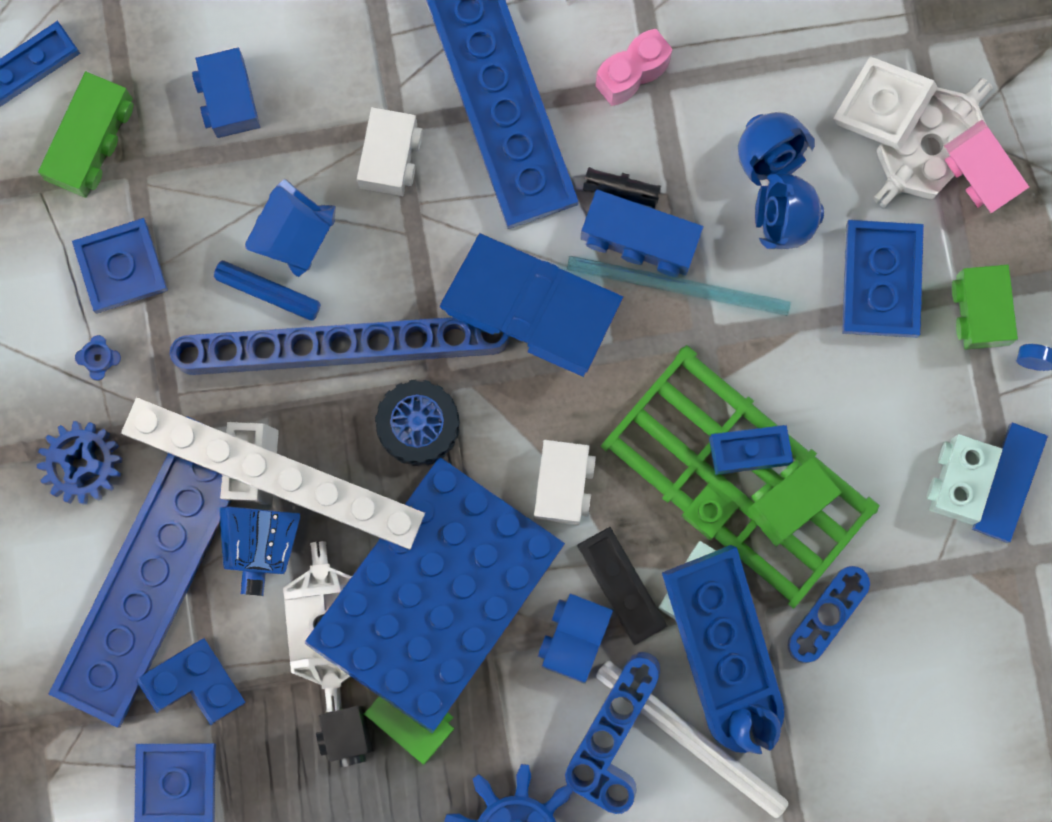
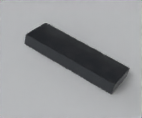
M611 527L604 529L577 545L634 646L668 627Z

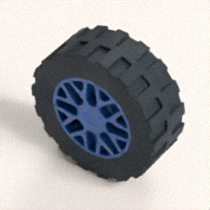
M415 379L409 380L408 383L402 384L401 382L395 385L396 388L392 391L389 390L385 394L383 401H380L377 407V415H375L376 432L382 446L391 457L396 458L403 464L408 463L412 466L430 465L439 458H444L445 454L454 447L460 432L459 413L453 398L441 386L431 384V381L427 380L421 382Z

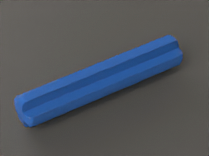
M220 261L214 271L213 277L217 281L305 319L314 321L319 313L321 304L318 300L229 262Z

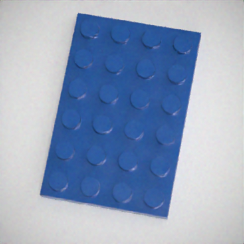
M442 458L435 462L405 503V505L425 513L411 550L380 538L305 640V645L432 734L565 545L563 541Z

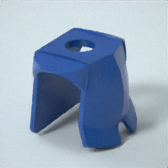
M284 179L270 193L269 199L261 214L258 215L256 224L245 243V247L248 251L287 263L292 273L296 277H300L311 268L312 260L330 227L334 225L336 206L317 205L296 189L288 180Z

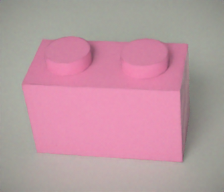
M980 120L944 145L950 154L949 157L944 159L956 178L962 174L967 178L971 186L965 190L977 208L985 204L990 213H993L1029 188L1020 172L983 120Z

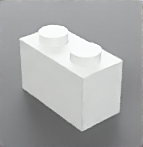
M371 107L357 175L360 189L404 196L405 186H412L415 175V164L410 163L412 151H419L423 132L422 128L417 127L416 115Z
M550 440L543 441L534 512L535 520L579 525L581 516L588 517L591 494L584 493L585 478L593 479L596 456L588 455L589 445Z

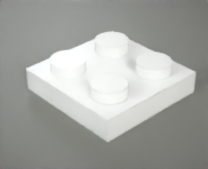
M870 56L833 119L836 125L901 151L938 87L932 79Z

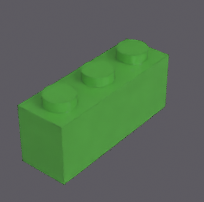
M87 71L84 72L38 170V173L45 181L84 198H87L90 190L97 188L102 178L103 171L100 168L105 157H110L117 146L118 136L116 134L121 123H126L129 120L133 111V98L128 90Z

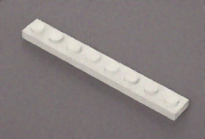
M137 397L121 432L127 437L411 550L425 516V513Z

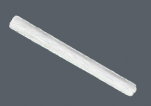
M606 661L598 670L596 677L612 689L622 670L611 661ZM633 680L630 687L637 690L639 683ZM650 694L641 710L643 715L774 818H779L788 807V801L653 694ZM622 697L625 701H627L629 704L633 706L632 702L628 698Z

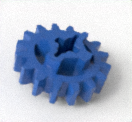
M73 421L71 431H68L62 425L58 426L60 436L54 438L47 435L45 438L51 446L49 449L41 448L38 453L46 457L45 462L37 464V469L47 471V475L40 480L41 483L44 485L54 484L50 494L58 497L64 492L63 501L69 504L73 502L75 496H77L79 503L82 505H87L88 495L93 496L98 501L102 500L100 490L104 487L107 490L113 491L114 487L109 482L110 478L121 477V473L114 469V464L123 462V458L112 453L119 447L116 441L106 443L110 433L102 429L96 434V425L91 422L86 425L85 430H83L81 423L78 421ZM76 439L73 446L62 450L64 445ZM95 443L100 446L103 452L104 462L99 461L95 455ZM84 458L87 460L86 467L77 468L73 466L74 459ZM56 464L61 465L65 472L64 483L57 474ZM94 476H99L94 483L84 487L85 481Z

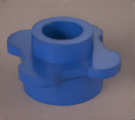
M96 335L91 338V342L87 343L82 350L76 352L75 361L78 365L85 366L88 369L89 375L93 380L99 381L105 377V372L111 366H117L120 363L121 355L118 351L111 350L108 347L103 336ZM101 355V360L95 361V356Z

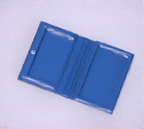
M479 233L440 303V308L445 310L449 316L492 335L501 331L522 342L524 341L528 343V353L584 377L624 296L560 269L550 262L542 261Z

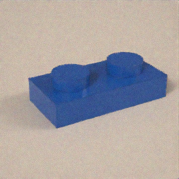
M787 425L711 434L709 437L715 475L789 466L793 463Z

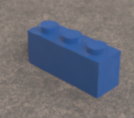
M596 189L581 230L580 239L586 241L585 245L592 250L606 253L610 249L621 253V258L627 262L642 265L643 261L658 266L657 271L662 274L678 277L679 274L687 275L704 226Z

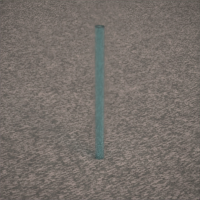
M569 256L567 265L568 271L788 316L791 301L575 256Z

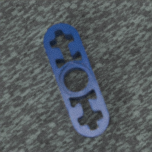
M849 566L840 570L834 576L789 637L788 651L793 659L801 663H809L817 660L824 653L869 591L870 579L863 569ZM853 575H857L859 577L857 585L861 589L859 592L853 590L847 594L844 601L851 603L847 609L842 601L831 597L829 594L832 590H834L836 595L843 591L846 586L842 580L843 576L850 578ZM823 604H833L839 611V620L833 626L824 625L818 618L819 608ZM811 620L818 630L828 633V636L824 640L821 634L817 635L812 642V646L816 649L813 654L806 652L801 655L798 652L800 645L796 641L798 637L805 639L812 633L814 629L807 627L808 622Z

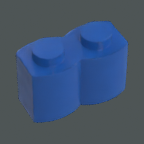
M571 593L567 601L559 599L552 617V621L558 623L553 637L545 635L537 656L544 659L542 668L585 684L613 610Z

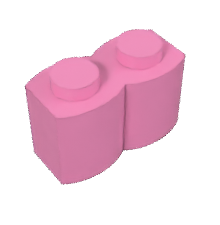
M657 29L643 32L631 42L627 51L618 52L601 64L596 76L597 89L611 106L626 102L637 92L640 84L652 82L666 71L673 49Z

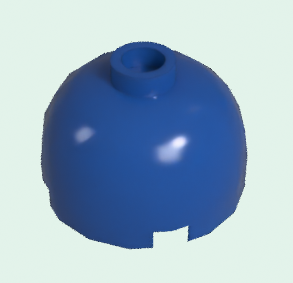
M772 112L765 115L759 114L749 120L746 129L741 135L738 143L739 162L751 182L757 186H762L759 180L767 179L770 174L791 175L806 161L803 154L809 147L813 151L815 138L796 117L788 113Z
M770 174L767 179L771 181L768 186L760 187L755 205L756 228L763 226L765 238H759V240L767 249L798 248L806 244L816 233L824 218V207L820 203L816 190L806 180L794 175Z

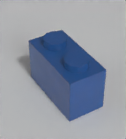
M237 47L196 57L198 70L192 72V77L197 93H204L206 105L201 106L200 110L205 128L212 127L217 138L261 128L245 61L240 48Z

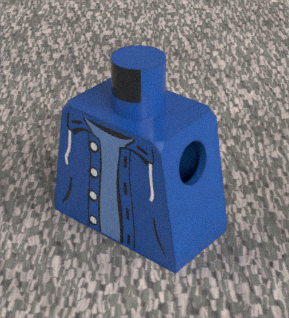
M220 507L223 566L227 570L243 571L240 594L264 596L266 573L285 574L300 520V513Z

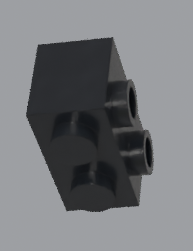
M354 706L319 715L322 731L316 732L317 743L321 756L328 755L329 762L339 760L340 767H346L366 762L365 754L374 752L366 715H364V706Z

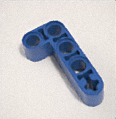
M638 652L627 661L570 760L565 773L566 783L571 790L613 814H622L628 811L633 805L637 792L633 777L611 764L655 688L660 675V664L657 658L647 652ZM645 664L649 667L648 675L651 678L644 676L637 690H635L633 687H630L636 675V670L633 666L640 668ZM618 697L628 698L633 704V711L629 714H619L614 710L612 701ZM598 731L609 732L614 739V744L608 748L599 747L593 739V734ZM580 764L588 765L594 771V778L589 781L580 780L576 777L574 768ZM614 784L622 785L627 789L629 796L621 801L614 800L610 797L608 788Z

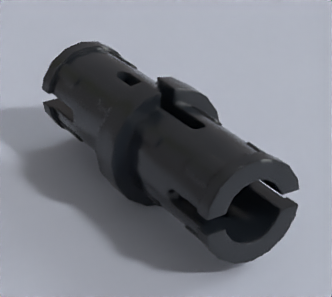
M591 167L587 170L585 176L587 180L583 184L584 191L595 192L597 189L641 205L652 207L653 209L657 207L658 195L662 187L661 185H653L630 179L629 174L622 173L621 176L595 170Z

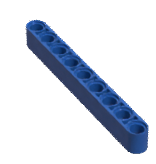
M454 317L185 335L177 338L172 343L170 357L172 362L182 372L189 375L495 355L506 349L510 336L503 333L500 341L488 343L482 338L483 330ZM452 329H459L465 334V339L460 345L450 346L444 341L446 333ZM411 333H424L427 336L425 345L417 349L408 346L406 342ZM377 334L387 336L389 338L388 346L381 351L370 349L369 341L373 336ZM336 338H349L351 340L349 350L341 354L333 352L331 346ZM308 339L313 342V349L308 355L297 356L294 354V346L299 340ZM263 342H272L275 345L274 353L266 359L258 358L256 356L257 347ZM224 345H235L237 352L233 359L229 361L219 360L218 354ZM188 347L198 348V357L193 363L184 364L181 362L183 350Z

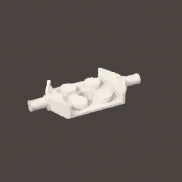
M980 78L969 93L965 94L938 87L901 151L883 143L879 145L876 151L887 180L882 189L873 196V200L878 203L888 193L879 206L886 208L887 204L896 194L901 192L934 199L954 177V173L944 160L950 156L944 145L980 120L984 121L979 103L993 89V86L988 83L980 93L978 92L987 82L986 79ZM928 137L936 139L940 144V152L936 155L926 154L921 148V140Z
M326 541L319 542L320 557L318 543H310L313 565L310 566L309 571L283 588L291 673L322 685V689H325L326 712H333V696L335 711L343 709L340 687L351 676L305 645V640L313 631L317 618L326 613L352 576L330 568L327 559Z

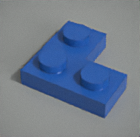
M205 638L156 666L136 680L156 713H159L190 693L210 725H213L246 703Z

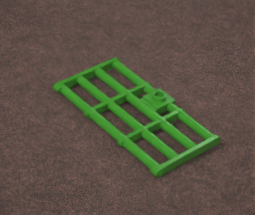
M686 345L680 348L679 354L600 447L605 451L610 449L664 495L662 497L667 503L671 501L684 512L681 517L707 539L711 540L714 537L725 547L729 545L737 547L740 559L789 600L788 605L794 609L864 523L878 512L880 505L870 497L867 499L815 457L817 453L813 449L808 451L789 435L792 457L795 460L798 459L801 464H804L813 457L842 493L839 496L861 514L847 531L822 510L810 519V521L837 542L824 560L793 534L781 543L783 547L813 571L800 589L744 543L745 539L757 526L756 522L746 512L755 502L721 474L715 475V469L704 461L711 453L710 442L697 455L644 410L645 406L658 393L709 436L711 434L729 432L741 416H744L757 428L778 426L752 404L754 402L753 399L749 396L744 398L696 358L697 353ZM681 365L736 410L723 427L668 382L669 378ZM632 421L637 423L688 466L675 483L671 482L619 438ZM772 468L751 470L766 484L769 482L773 488L784 480ZM694 472L708 483L695 500L680 489ZM737 508L751 519L738 537L724 526Z

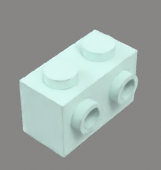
M960 434L953 437L950 443L945 441L938 458V463L943 464L939 479L935 477L932 479L927 493V499L932 501L929 511L971 525L980 522L1002 448Z

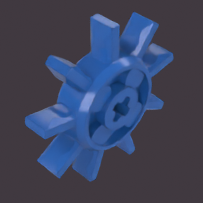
M521 764L516 774L517 789L515 795L499 799L494 794L489 781L479 774L473 778L474 787L487 805L479 820L467 818L460 813L446 814L444 822H556L553 816L555 810L569 800L573 790L566 784L558 788L552 797L542 804L538 800L529 797L528 787L532 777L529 764Z

